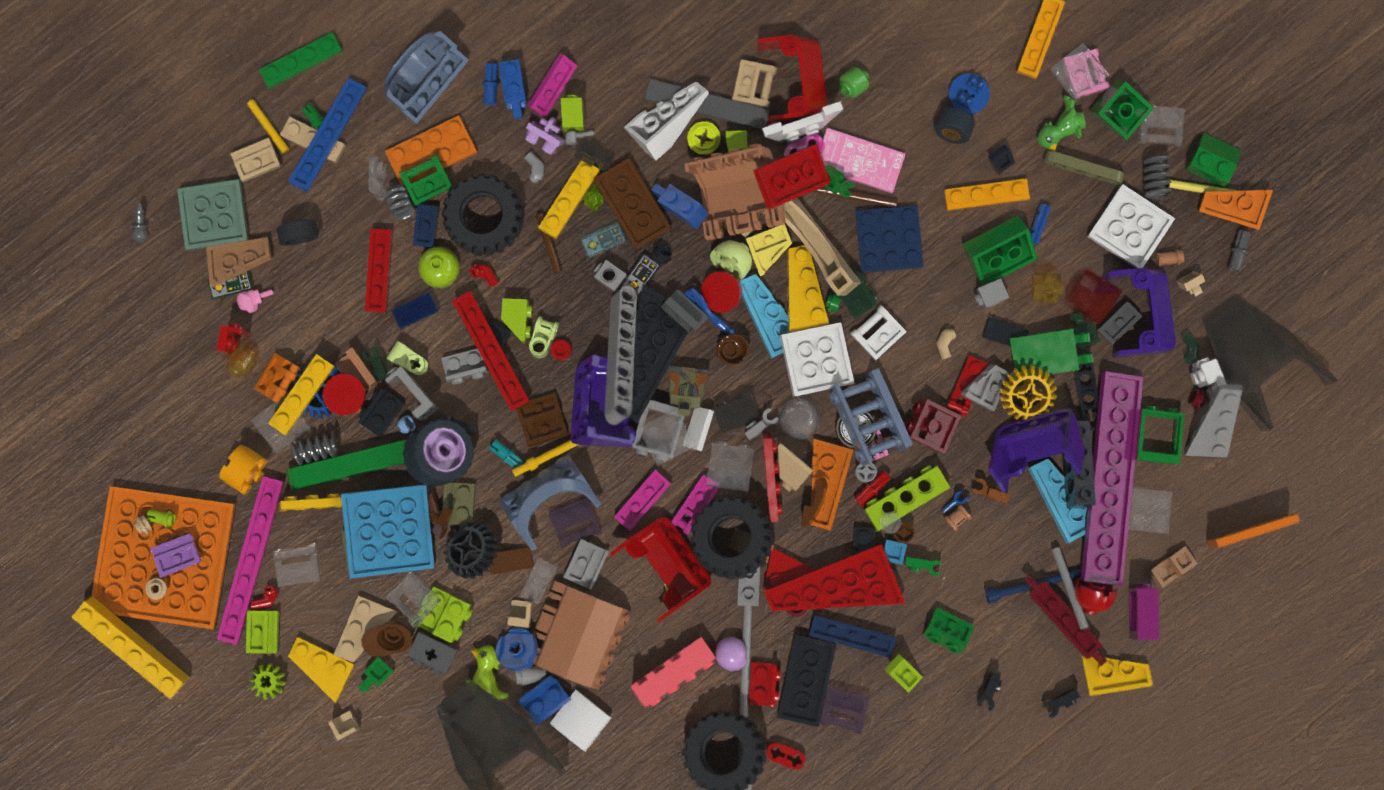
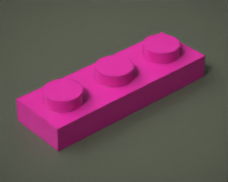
M559 53L527 106L545 118L577 68V65L565 55Z
M655 470L614 518L631 531L671 483Z

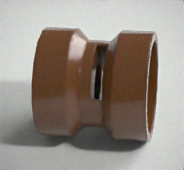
M907 522L898 523L892 530L894 540L899 543H908L915 535L913 526Z

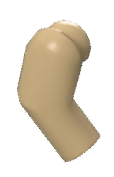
M953 329L943 330L936 342L942 360L952 357L948 346L956 337Z

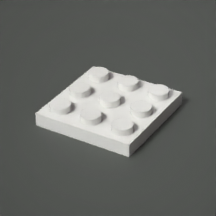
M1122 184L1087 237L1135 269L1143 268L1175 218Z
M841 322L780 335L793 397L828 390L837 384L840 387L855 384Z

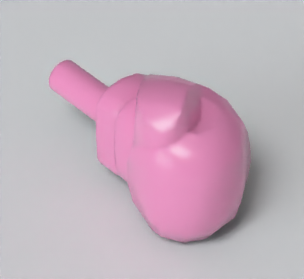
M255 289L240 292L237 295L238 306L243 311L253 313L257 311L258 304L262 303L261 298L273 295V291L271 289L259 293Z

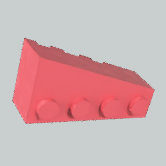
M701 636L630 687L645 708L648 705L653 707L662 701L661 696L667 692L670 695L680 688L678 684L684 680L688 683L697 676L695 672L701 668L705 671L714 665L713 660L716 657Z

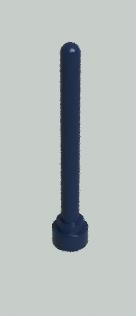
M1082 569L1068 571L1071 579L1081 577ZM1060 574L1036 579L1038 584L1044 581L1048 585L1063 582ZM1025 582L1001 589L992 586L984 590L987 602L990 605L998 603L1001 597L1031 590V587Z

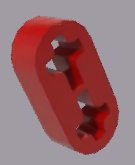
M773 742L767 747V756L775 763L794 770L801 769L805 764L804 754L797 749L778 742ZM776 746H779V751L785 753V756L777 755L776 758H773V753L770 752L771 748L775 749ZM796 754H799V759L802 760L801 763H797L795 766L792 765V760L787 759V756L795 757Z

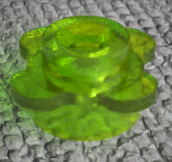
M593 187L591 192L584 195L586 207L593 211H597L598 207L603 205L602 196L596 187Z

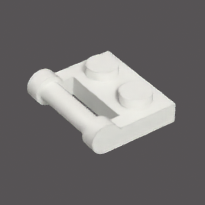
M880 305L876 312L857 330L854 329L850 335L876 361L906 333V330ZM883 317L887 322L869 339L865 340L863 335Z

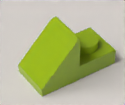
M900 654L885 668V671L908 693L923 678Z

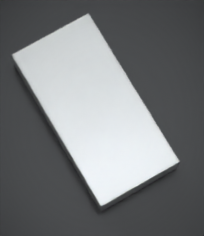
M701 407L694 408L683 443L684 447L702 451L714 411Z

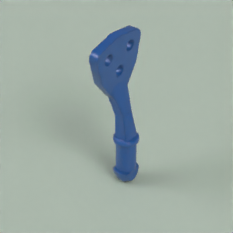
M694 288L684 292V295L708 316L715 327H718L726 335L735 334L733 327L731 328L710 311L704 298Z

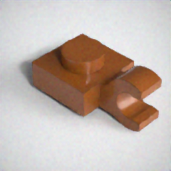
M981 478L976 479V482L981 483L982 489H972L974 494L984 495L1003 504L1008 503L1010 495L1005 494V492L1003 493L1000 487L994 486L992 489L987 486L985 480Z

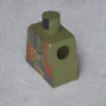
M669 366L670 405L678 406V414L687 416L690 414L691 408H700L708 384L709 370Z

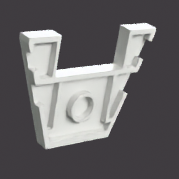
M837 102L823 107L821 113L783 126L779 122L762 128L767 138L782 143L785 141L793 143L798 141L800 136L818 134V130L822 129L843 110L841 102Z

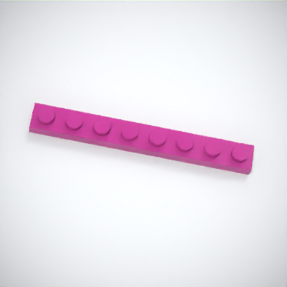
M262 477L217 640L239 645L247 611L249 610L282 493L283 481Z

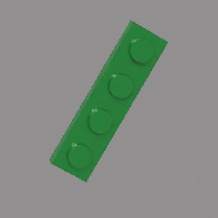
M332 32L259 69L267 87L271 89L343 51Z

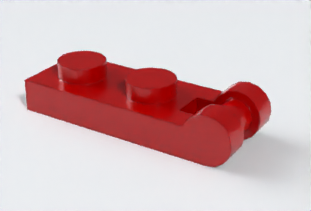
M970 355L968 356L946 409L950 411L955 410L960 413L959 415L966 417L972 401L960 394L987 368L988 363ZM958 397L965 400L963 405L956 402Z

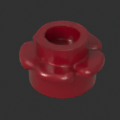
M1198 389L1193 390L1188 398V404L1192 405L1194 409L1203 407L1207 401L1206 392Z

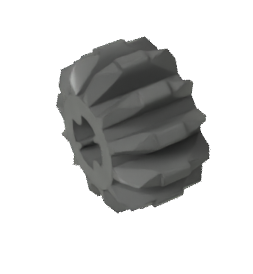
M396 184L386 189L385 196L394 218L401 220L414 215V203L405 185Z

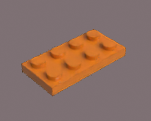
M458 115L386 150L385 153L400 184L404 185L399 172L409 170L431 159L430 156L437 154L443 169H446L477 154V151ZM434 166L409 178L412 184L437 172V169Z

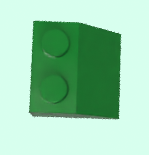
M1116 79L1089 112L1103 125L1125 140H1128L1154 107L1126 81Z
M1203 132L1185 170L1223 188L1229 183L1237 167L1241 150Z

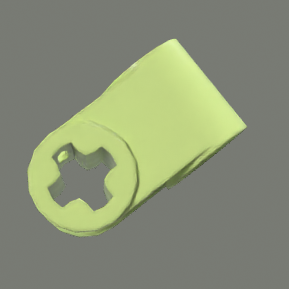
M541 316L538 317L529 343V349L534 357L544 358L547 356L559 327L558 322L552 323L543 320ZM537 343L545 345L542 352L538 353L533 350Z
M396 341L386 358L416 375H423L428 370L427 360L399 341ZM415 361L421 364L420 368L413 365Z

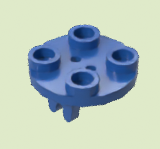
M975 74L958 76L949 88L948 100L951 106L961 109L971 116L983 110L990 98V90L987 83Z

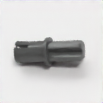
M1245 230L1238 232L1235 246L1231 249L1233 253L1228 270L1241 272L1245 255H1248L1246 250L1251 236L1250 232Z

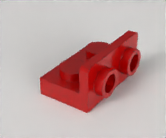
M228 323V326L221 325L216 350L225 355L234 356V351H237L239 347L237 336L249 338L250 333L245 331V327H241L238 324Z
M751 662L748 705L774 707L775 703H779V690L775 689L776 681H780L781 669L777 668V664Z

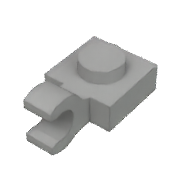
M770 408L764 411L762 421L759 423L754 421L746 427L747 432L744 435L749 441L768 426L778 421L777 417L773 420L767 419V414L772 411Z

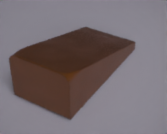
M529 547L496 552L498 557L492 560L495 565H489L491 575L534 568Z

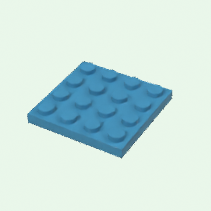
M421 484L341 494L350 579L434 568L426 485Z

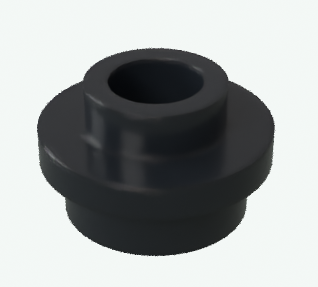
M660 244L652 249V255L656 262L667 264L671 260L672 251L668 246Z

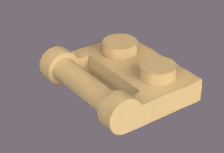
M741 59L732 100L768 109L771 85L777 68ZM764 72L766 74L760 99L754 98L759 73Z

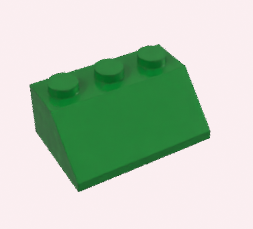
M1018 216L962 244L967 260L981 286L994 282L1038 259L1029 229Z

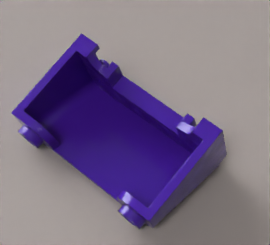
M592 355L579 363L576 368L571 425V442L573 444L630 447L634 445L636 432L633 427L628 426V417L617 425L610 424L605 418L608 358Z

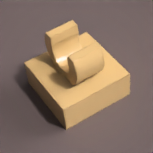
M1193 271L1176 280L1179 288L1189 291L1190 295L1194 294L1196 297L1203 293L1199 285L1205 282V279L1201 273Z

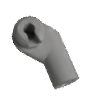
M531 151L524 159L532 166L531 174L529 175L530 181L538 183L544 176V164Z

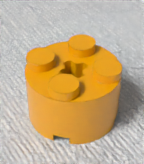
M240 445L229 456L230 462L228 465H223L219 479L246 495L254 481L258 483L263 477L264 472L261 470L265 467L268 460L249 447Z

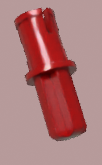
M884 470L881 471L869 484L868 482L866 483L867 485L854 499L864 507L871 498L878 495L877 492L891 480V477Z

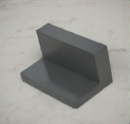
M676 290L661 307L691 335L708 318L701 309L679 290Z

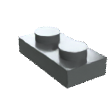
M1127 301L1097 332L1112 346L1142 315Z

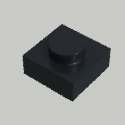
M1005 145L988 156L994 171L998 175L1015 163L1009 148Z

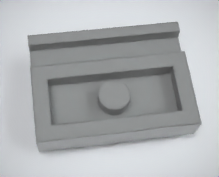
M580 539L563 577L592 590L609 551Z

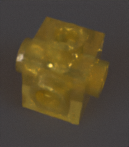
M1035 272L1031 288L1032 301L1058 303L1059 295H1063L1064 283L1060 282V274Z

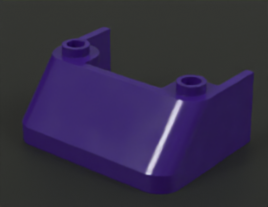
M1147 268L1109 271L1103 276V280L1130 278L1131 284L1136 289H1146L1151 330L1143 332L1138 338L1139 349L1117 351L1112 354L1113 358L1159 354L1171 351L1175 347L1176 340L1166 273L1162 270Z
M1064 408L1027 418L1026 420L1008 423L996 431L988 469L1003 493L1007 492L1010 477L1021 475L1026 469L1027 462L1063 453L1064 458L1071 463L1077 474L1081 473L1085 449L1078 422L1072 409Z

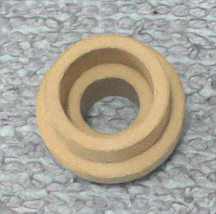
M143 515L139 518L136 516V522L133 523L139 534L144 532L145 535H148V531L152 530L150 524Z
M152 579L146 585V594L151 599H161L167 593V585L161 579ZM155 585L159 587L157 593L153 592V586Z

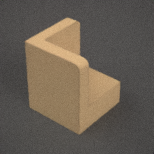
M512 600L508 625L529 628L531 626L533 602Z
M351 710L328 721L337 741L360 729Z

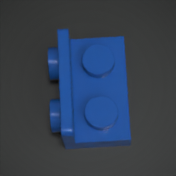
M551 675L543 678L534 689L526 691L518 702L525 708L538 726L568 703L571 698L559 681Z

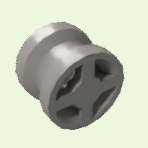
M872 462L864 467L860 463L855 469L856 478L864 483L872 481L877 474L876 466Z

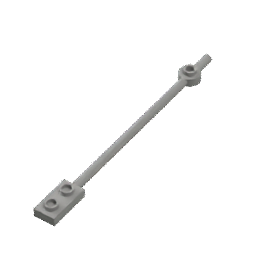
M760 567L756 569L758 572L752 575L750 573L746 575L747 578L738 579L737 605L744 606L742 642L747 648V663L741 668L739 715L747 718L752 606H759ZM739 739L737 768L743 759V747Z

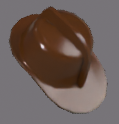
M391 620L381 626L367 630L363 634L361 643L364 651L369 655L375 657L387 656L406 651L412 643V635L407 626L399 621Z

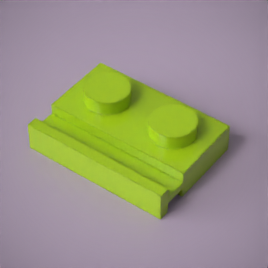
M247 611L246 653H278L279 611Z

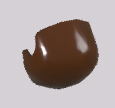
M738 334L724 336L716 347L717 357L722 363L729 366L741 364L750 352L749 343L743 336Z

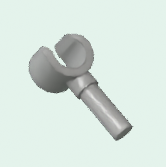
M569 131L566 134L565 143L567 145L577 144V138L592 136L594 131L581 133Z

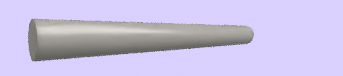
M1060 547L1054 548L1052 553L1081 630L1086 629L1089 626L1082 607L1076 599L1075 588Z

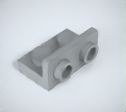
M478 349L441 358L446 375L445 379L448 383L451 382L452 385L463 383L464 379L472 377V380L484 377V373H488V368Z

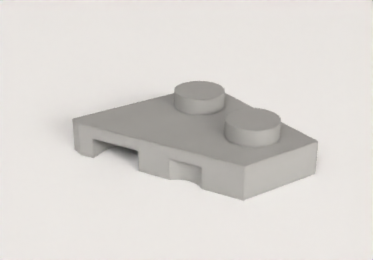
M990 364L960 395L990 411H995L1002 395L1000 388L1005 387L1002 384V380L1008 381L1007 373L1009 372Z

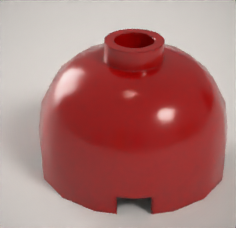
M1081 577L1076 579L1074 587L1076 599L1080 606L1084 609L1085 613L1091 615L1109 610L1115 601L1118 591L1117 587L1112 589L1113 585L1081 581Z

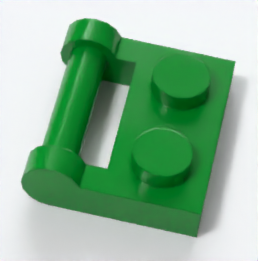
M437 154L430 156L431 159L409 170L399 172L415 206L452 187ZM434 166L436 167L437 172L411 184L409 178Z

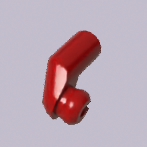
M475 264L470 268V275L486 279L490 288L499 284L489 266Z
M268 585L262 598L251 600L252 610L271 607L278 597L277 588L273 585Z

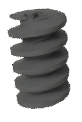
M1156 155L1144 160V165L1148 166L1144 169V173L1148 174L1144 177V181L1148 182L1144 186V189L1148 190L1144 194L1145 198L1151 200L1171 198L1165 196V193L1171 192V189L1165 187V185L1171 183L1170 180L1165 179L1166 176L1171 175V172L1165 171L1166 168L1171 167V164L1165 163V160L1170 159L1171 156Z
M331 431V438H328L326 433H323L322 440L315 435L314 442L309 437H307L306 444L301 439L298 440V446H295L293 441L291 442L292 452L299 466L304 465L305 461L308 464L312 463L313 458L318 462L321 460V456L326 460L329 458V454L332 458L337 457L338 445L334 431Z

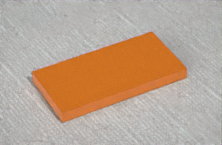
M1298 514L1285 515L1206 541L1208 547L1220 548L1298 523L1300 520Z

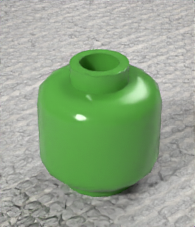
M852 67L839 77L838 88L844 96L856 98L868 89L869 75L863 69Z

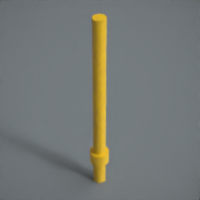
M569 440L536 458L531 457L527 459L526 463L512 469V472L517 477L529 470L533 471L539 468L538 465L578 446V444H573Z

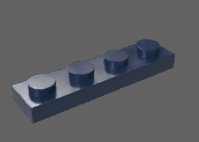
M816 615L813 617L809 636L889 658L892 656L896 637Z

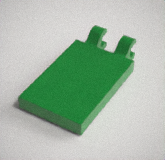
M1073 328L1010 337L1014 368H1017L1019 372L1022 371V365L1027 370L1030 365H1033L1035 370L1041 367L1043 372L1047 371L1050 375L1079 370V364L1093 362L1092 352L1077 354L1075 344L1090 342L1089 332L1074 334Z

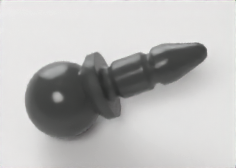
M138 203L135 209L136 223L132 224L134 229L131 232V236L134 241L142 243L147 240L148 231L146 229L147 224L143 223L144 210L142 204Z

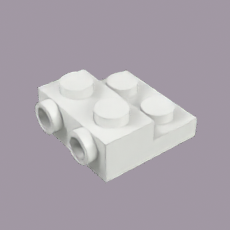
M1209 357L1192 364L1191 379L1195 385H1198V388L1207 385L1206 393L1211 401L1219 384H1226L1217 359L1210 361Z

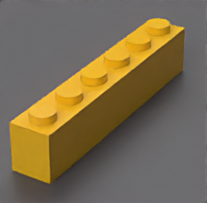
M93 596L84 601L73 614L72 618L169 699L176 695L190 677Z

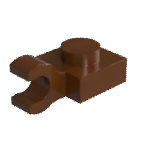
M445 507L442 513L438 512L430 528L431 534L438 535L440 539L444 537L447 532L446 527L452 516V510Z

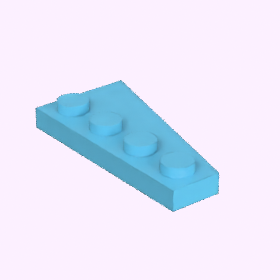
M754 274L740 281L742 287L741 296L772 359L783 354L780 335L788 333L789 317L758 276Z
M1049 459L1028 468L1066 544L1084 536L1086 533L1088 508L1067 509L1064 476Z

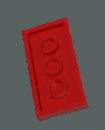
M817 144L753 170L767 210L831 183Z

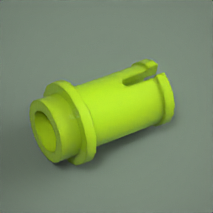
M149 509L147 513L150 516L147 517L148 522L163 524L167 528L175 524L176 515L172 511L162 512Z

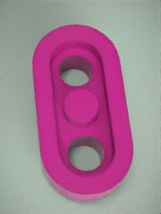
M817 134L808 135L789 144L785 148L784 157L790 155L794 150L800 151L809 147L812 141H816L821 154L824 151L825 143Z

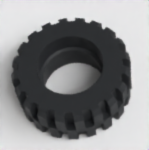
M479 174L478 177L473 175L467 176V180L463 182L462 180L458 181L454 189L451 187L448 191V198H445L443 202L442 217L447 234L458 247L467 253H473L475 256H493V253H501L505 247H510L514 243L515 237L518 238L521 233L519 230L520 227H523L522 215L524 214L516 192L507 182L499 180L494 175L489 177L485 174ZM480 197H490L496 200L502 209L500 224L496 229L486 234L472 232L464 222L466 207L470 202Z
M724 496L722 500L718 498L712 500L713 504L709 506L706 504L702 508L704 511L701 514L697 513L694 518L697 521L691 527L693 535L690 537V543L693 545L692 551L702 566L721 578L725 577L731 580L735 578L743 579L747 578L746 575L750 573L752 575L758 572L756 569L760 566L763 567L766 564L765 559L767 556L770 557L772 553L770 549L771 545H774V538L772 537L773 529L769 519L753 502L744 500L742 497L736 496L732 498L731 496ZM729 519L744 521L751 531V541L748 548L736 557H725L719 554L713 544L716 529L721 523Z
M719 711L707 714L706 717L698 719L695 726L690 727L688 730L690 734L688 737H685L683 742L686 744L685 750H682V756H685L686 762H683L685 769L689 770L690 773L688 775L691 780H695L697 782L696 785L700 788L707 790H746L749 785L754 784L758 780V775L763 773L764 768L762 767L764 762L767 761V756H765L767 745L763 742L762 738L764 736L762 732L758 731L757 725L748 720L747 717L737 713ZM723 732H728L738 737L743 747L742 762L736 770L730 773L715 771L707 759V747L710 740L715 735Z

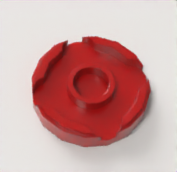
M717 271L710 274L704 280L701 296L706 301L707 307L710 310L718 313L729 312L735 309L741 301L742 287L735 275L725 271Z
M350 374L333 376L327 381L323 389L325 405L330 411L343 416L354 414L361 409L366 397V391L362 382Z

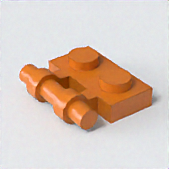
M274 353L254 389L272 401L279 403L281 398L287 394L286 390L291 381H294L297 377L295 374L300 367Z

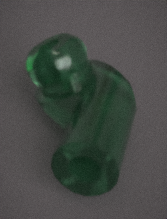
M1189 332L1181 339L1188 347V353L1184 355V360L1186 363L1192 364L1199 359L1200 345Z

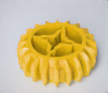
M1022 365L1021 372L1014 368L1015 375L1012 376L1010 373H1007L1009 381L1002 380V384L1006 387L1000 388V392L1003 394L1000 396V400L1004 402L1002 406L1004 409H1008L1007 413L1009 415L1014 414L1015 419L1021 417L1022 420H1026L1028 416L1031 418L1035 415H1042L1041 412L1043 411L1049 413L1047 406H1054L1050 399L1057 398V395L1052 393L1057 388L1055 385H1052L1054 380L1049 378L1047 371L1043 372L1041 367L1035 370L1033 365H1030L1027 370ZM1034 379L1043 383L1044 391L1035 388ZM1025 380L1023 385L1016 387L1019 382ZM1031 390L1032 394L1026 397L1024 393ZM1012 395L1022 399L1023 407L1013 403ZM1040 400L1036 405L1032 406L1034 401Z

